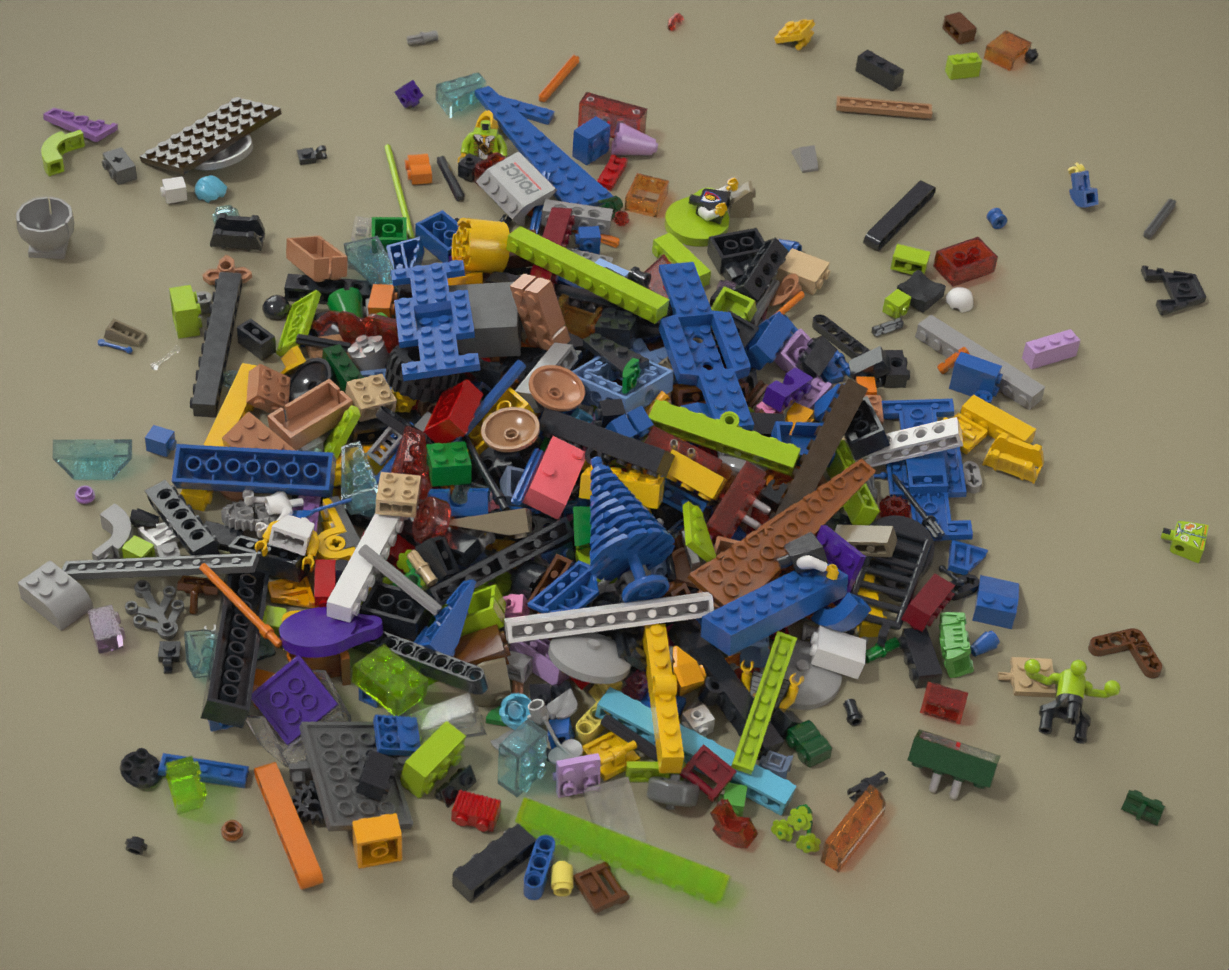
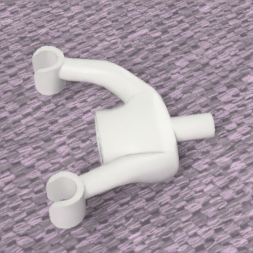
M244 490L243 499L246 505H252L253 503L265 504L269 515H280L277 520H281L287 515L292 516V507L304 505L303 498L289 500L283 491H278L265 497L254 496V492L251 490ZM263 522L256 523L255 531L259 538H262L269 524L266 525Z

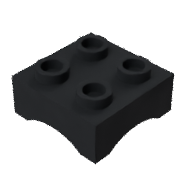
M920 270L915 271L906 282L900 283L897 286V289L911 296L910 305L923 313L944 296L946 288L942 283H936L928 279Z

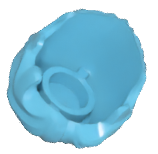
M210 175L199 179L194 191L199 200L203 199L209 203L212 200L218 199V197L223 198L227 191V186L219 178Z
M512 693L501 702L499 715L504 724L511 729L517 731L528 729L529 720L527 716L530 715L528 704L531 700L526 695Z

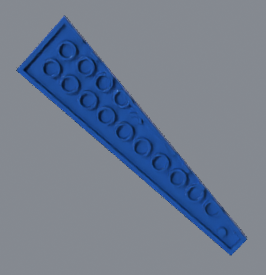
M490 86L475 90L477 99L486 110L492 112L493 118L498 122L499 127L517 150L541 174H543V171L550 172V183L557 189L553 195L558 201L597 207L606 204L598 203V200L613 197L606 188L590 176Z

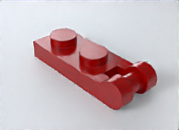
M612 154L597 182L607 190L612 191L627 166L628 158L622 157L621 159L617 155Z

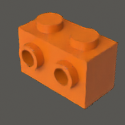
M373 284L368 304L369 321L373 315L379 312L384 313L392 320V315L396 314L394 300H398V292H395V286Z

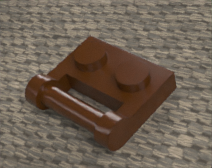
M607 861L573 875L574 883L594 914L618 903L623 904L630 898L628 892L622 889L610 871L611 867ZM599 875L604 876L615 894H610Z

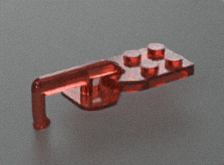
M328 311L312 323L313 328L319 331L328 321L338 322L342 340L351 343V345L356 342L357 337L362 335L367 337L382 336L388 353H391L392 349L399 345L396 319L382 315L369 314L365 318H361L347 311Z

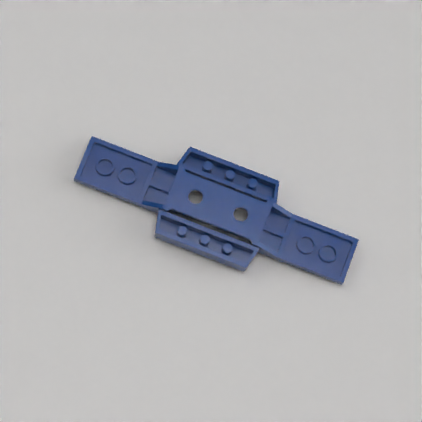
M694 262L659 265L658 270L673 310L672 316L660 320L659 332L677 383L695 385L702 391L711 418L720 419L723 413L731 411L738 415L740 427L745 430H753L754 422L738 379L749 375L751 365L731 313L711 310ZM711 326L715 334L716 340L718 342L719 348L721 350L722 356L724 358L727 369L724 368L722 360L720 358V354L717 350L715 341L710 331ZM693 338H701L703 342L697 343ZM703 365H711L713 369L707 370L703 368Z

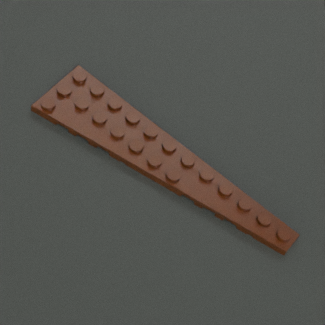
M861 458L843 470L841 474L836 475L829 482L821 485L814 492L806 495L802 500L794 503L757 528L756 531L751 532L744 539L733 544L728 550L721 552L716 558L690 573L687 578L701 591L709 592L713 596V601L720 607L766 585L781 570L776 559L786 555L784 545L809 532L815 535L821 525H825L875 474L876 470Z

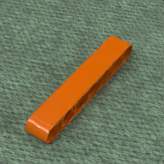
M276 762L254 768L257 784L300 889L303 890L323 883L321 869Z

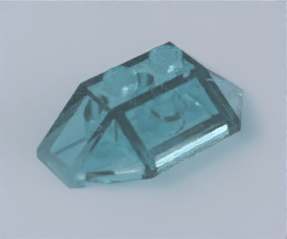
M132 439L53 440L52 459L73 480H113L132 460Z

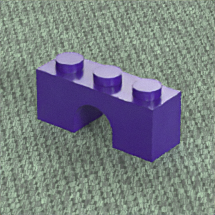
M793 368L785 374L783 383L776 380L767 386L762 402L781 412L789 408L795 401H799L805 394L808 395L810 393L813 377L797 368Z

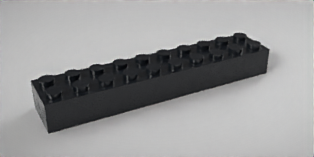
M256 568L255 572L226 574L224 583L263 621L270 571ZM223 593L221 594L200 718L243 729L250 711L261 634L259 629Z

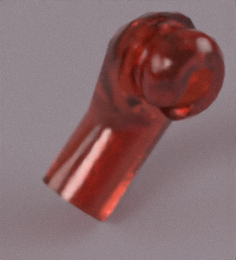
M675 13L668 19L667 28L669 31L675 29L676 22L681 23L684 17L680 13Z

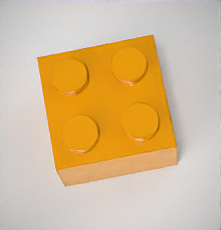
M397 813L352 821L353 848L358 869L402 861V834Z

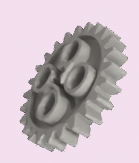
M239 500L238 503L232 502V505L227 504V507H223V510H221L222 523L225 526L229 525V528L235 527V530L242 529L243 531L247 529L253 531L258 522L268 525L276 521L280 516L279 514L269 515L265 504L253 503L252 505H246L243 500Z

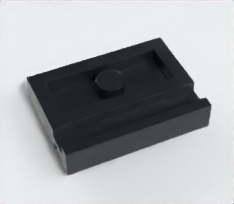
M618 629L614 633L618 657H625L627 663L643 671L647 667L642 641L636 636L632 637L627 633L623 635L621 630Z

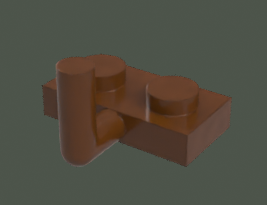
M182 575L177 583V590L190 594L189 612L191 614L198 613L199 593H203L206 596H214L220 592L218 587L209 578Z

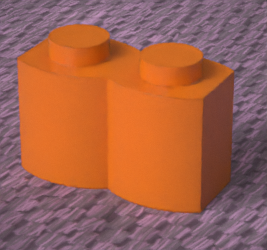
M428 154L407 155L405 170H407V179L411 180V184L432 183V170Z

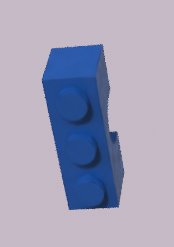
M470 488L467 492L468 500L464 504H457L451 499L450 489H430L428 492L429 517L441 520L446 519V516H454V519H459L466 516L489 514L491 511L490 488Z

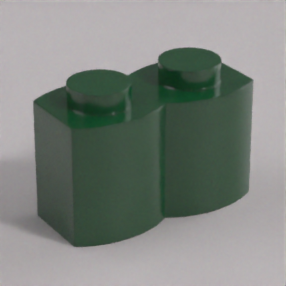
M806 720L787 729V745L797 752L799 760L809 768L831 758V745L820 734L812 721Z

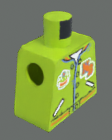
M1177 521L1174 530L1163 527L1160 538L1171 541L1169 549L1171 553L1199 563L1204 551L1209 525Z

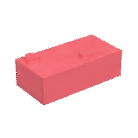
M553 436L522 503L559 519L585 462V451Z

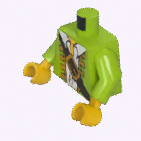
M482 120L480 128H474V131L470 132L463 140L460 151L461 156L458 157L457 163L469 153L485 160L501 162L507 158V144L502 135L498 134L497 129H490V121Z

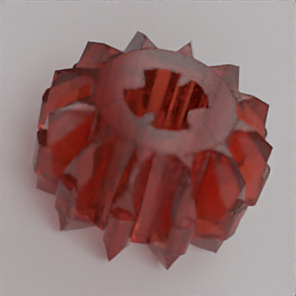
M893 494L890 497L886 495L879 503L878 509L880 512L878 515L881 518L887 516H904L909 518L911 505H909L907 499L903 500L902 496L896 497Z

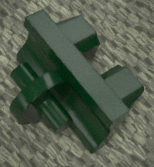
M1129 790L1121 810L1136 816L1135 820L1137 821L1143 819L1157 826L1166 806L1160 800H1151L1145 797L1140 791Z

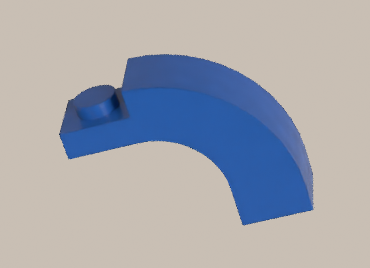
M848 592L836 607L831 609L827 605L815 611L810 619L823 627L844 632L860 624L872 609L861 597Z

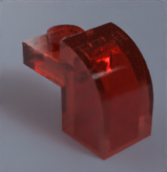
M721 799L710 813L716 824L712 828L713 832L720 840L732 847L747 849L758 835L749 817L736 816L728 799Z

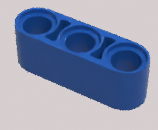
M542 835L535 842L524 876L523 894L529 900H538L544 893L555 857V840L552 836Z

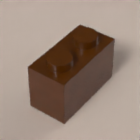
M961 12L945 15L942 29L959 45L975 40L977 27Z

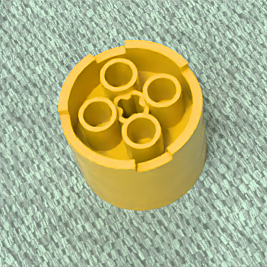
M461 218L457 222L459 228L456 234L453 233L452 256H463L465 272H483L485 274H491L494 271L503 272L510 251L506 250L507 239L510 234L507 224L500 221Z

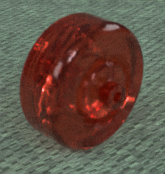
M434 496L426 498L421 503L412 526V534L415 541L423 543L436 536H445L451 520L450 504Z

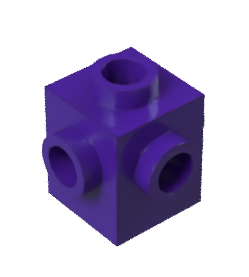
M414 80L409 81L394 92L404 108L410 105L412 108L420 103L419 99L424 96Z

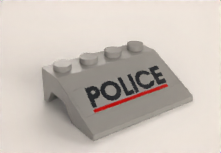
M519 151L488 168L476 181L507 215L521 227L525 225L526 214L534 206L544 205L545 199H549L557 191Z

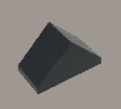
M778 708L770 718L771 724L783 740L786 739L787 729L803 722L792 711Z

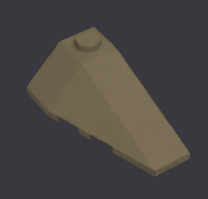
M505 658L478 664V667L483 669L488 682V689L485 693L475 695L438 681L423 688L424 705L501 706L502 700L511 694Z

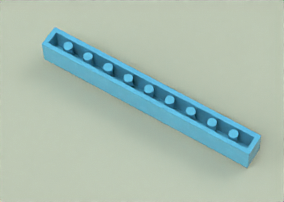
M609 687L597 704L595 716L602 719L606 715L605 711L610 713V716L656 746L651 708L643 705L638 700L626 696L621 691ZM680 724L684 761L686 764L704 744L727 764L732 765L735 756L734 751L726 749L715 741L707 739L696 731ZM756 764L751 775L736 770L737 774L729 783L747 786V798L782 816L794 796L796 785ZM696 766L694 767V769H695L696 771H698V772L704 774V773H703L702 771H700Z

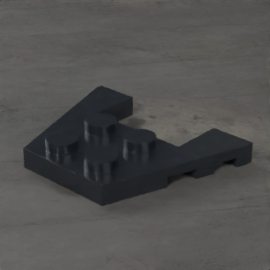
M1149 266L1141 267V273L1145 281L1162 280L1170 299L1157 300L1156 302L1160 315L1205 302L1206 295L1196 274L1180 271L1170 273L1165 272L1162 268L1152 270L1148 269Z

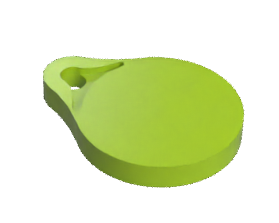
M705 188L700 189L693 195L700 196ZM690 196L671 204L665 214V229L667 233H671L685 245L695 247L708 246L709 236L725 234L729 230L730 218L727 211L721 224L706 221L696 215L697 206L689 204Z

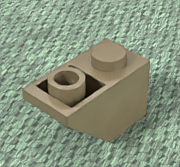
M747 181L731 193L728 207L730 218H750L751 211L754 210V201L752 199L756 196V189L753 188L752 181Z

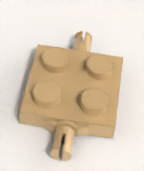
M1011 657L1010 673L998 672V680L1010 681L1013 686L1014 696L1054 698L1056 695L1055 684L1048 686L1029 678L1024 669L1027 660L1035 659L1041 666L1038 673L1049 677L1055 673L1052 659Z

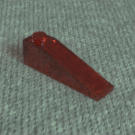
M406 426L391 473L421 476L418 506L428 507V492L432 489V486L429 483L428 473L430 471L425 456L427 454L425 434L420 430Z

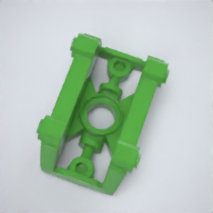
M940 613L939 639L942 658L945 659L944 667L949 677L957 678L972 673L974 667L969 655L971 648L968 631L965 629L967 624L965 613Z

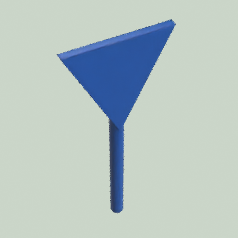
M352 498L312 510H293L292 516L300 519L303 517L308 518L316 512L351 502Z

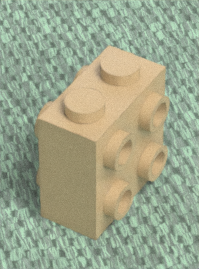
M383 374L371 375L347 382L345 394L353 400V406L358 407L361 415L359 422L377 418L375 414L380 406L387 407L395 413L397 400Z
M381 472L376 496L375 514L416 518L421 476Z

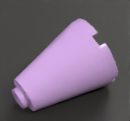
M624 123L617 124L614 132L615 138L612 140L611 154L652 155L653 152L656 153L658 148L656 139Z

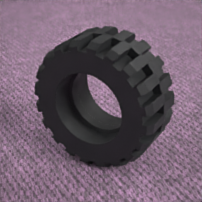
M398 345L392 349L385 372V379L388 385L394 391L399 392L400 395L410 397L413 400H420V402L435 403L438 402L442 392L457 385L460 373L404 381L401 364L420 361L419 346L400 348Z

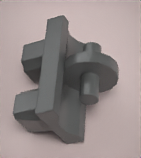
M307 754L306 761L289 764L290 782L292 781L295 789H301V784H305V780H314Z

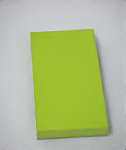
M318 290L313 291L291 305L276 350L278 356L285 355L292 347L300 346L296 344L298 334H309L321 296Z

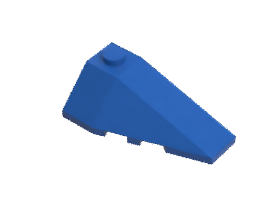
M467 580L461 583L447 600L448 606L443 608L437 615H434L436 618L434 623L429 628L425 626L414 643L451 657L455 654L454 649L460 640L476 584L475 580Z

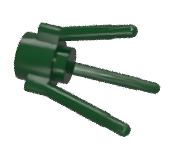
M613 196L598 200V203H606L600 207L613 209L612 220L621 213L620 209L623 208V202L619 197Z

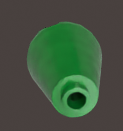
M350 287V290L345 291L342 288L333 292L328 297L327 306L333 316L337 318L347 337L356 339L364 333L362 294L353 287Z

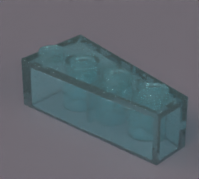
M378 236L344 243L345 255L348 256L347 263L372 286L373 284L393 285L391 270L395 269Z
M360 441L342 446L341 500L352 498L351 502L344 504L350 515L376 508L379 482L368 455Z

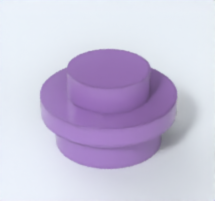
M81 486L75 493V499L81 504L90 503L95 499V492L89 486Z

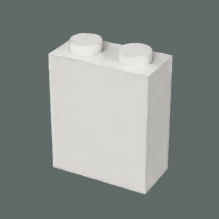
M820 625L818 631L813 632L810 640L812 644L809 655L812 656L811 664L858 679L865 665L866 640Z

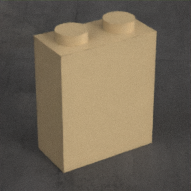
M792 248L785 257V262L778 268L776 280L781 282L787 275L795 273L799 277L802 291L814 295L817 289H821L823 281L827 280L830 275V270H828L830 262Z

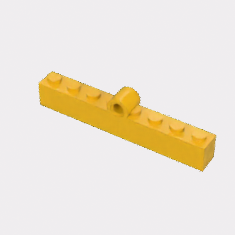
M645 625L642 643L647 662L646 675L659 773H681L684 752L676 703L677 678L676 675L672 674L666 625Z

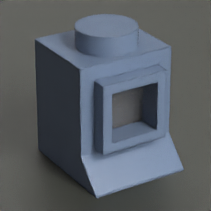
M769 750L767 756L762 755L759 766L786 779L787 773L791 770L794 755L785 756Z

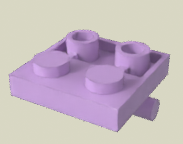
M598 753L556 761V772H553L552 776L553 780L556 781L558 798L600 790L601 759Z

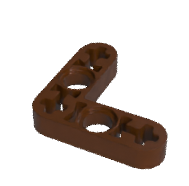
M1130 628L1095 636L1090 640L1088 650L1092 655L1100 657L1129 650L1146 677L1155 679L1160 676L1163 667L1162 663L1140 630ZM1111 640H1118L1121 644L1115 645ZM1138 651H1145L1148 655L1142 656Z

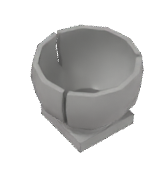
M48 196L34 198L22 204L17 211V230L21 239L30 245L28 250L29 258L65 259L69 238L74 232L75 222L71 206L64 200L50 197L51 213Z

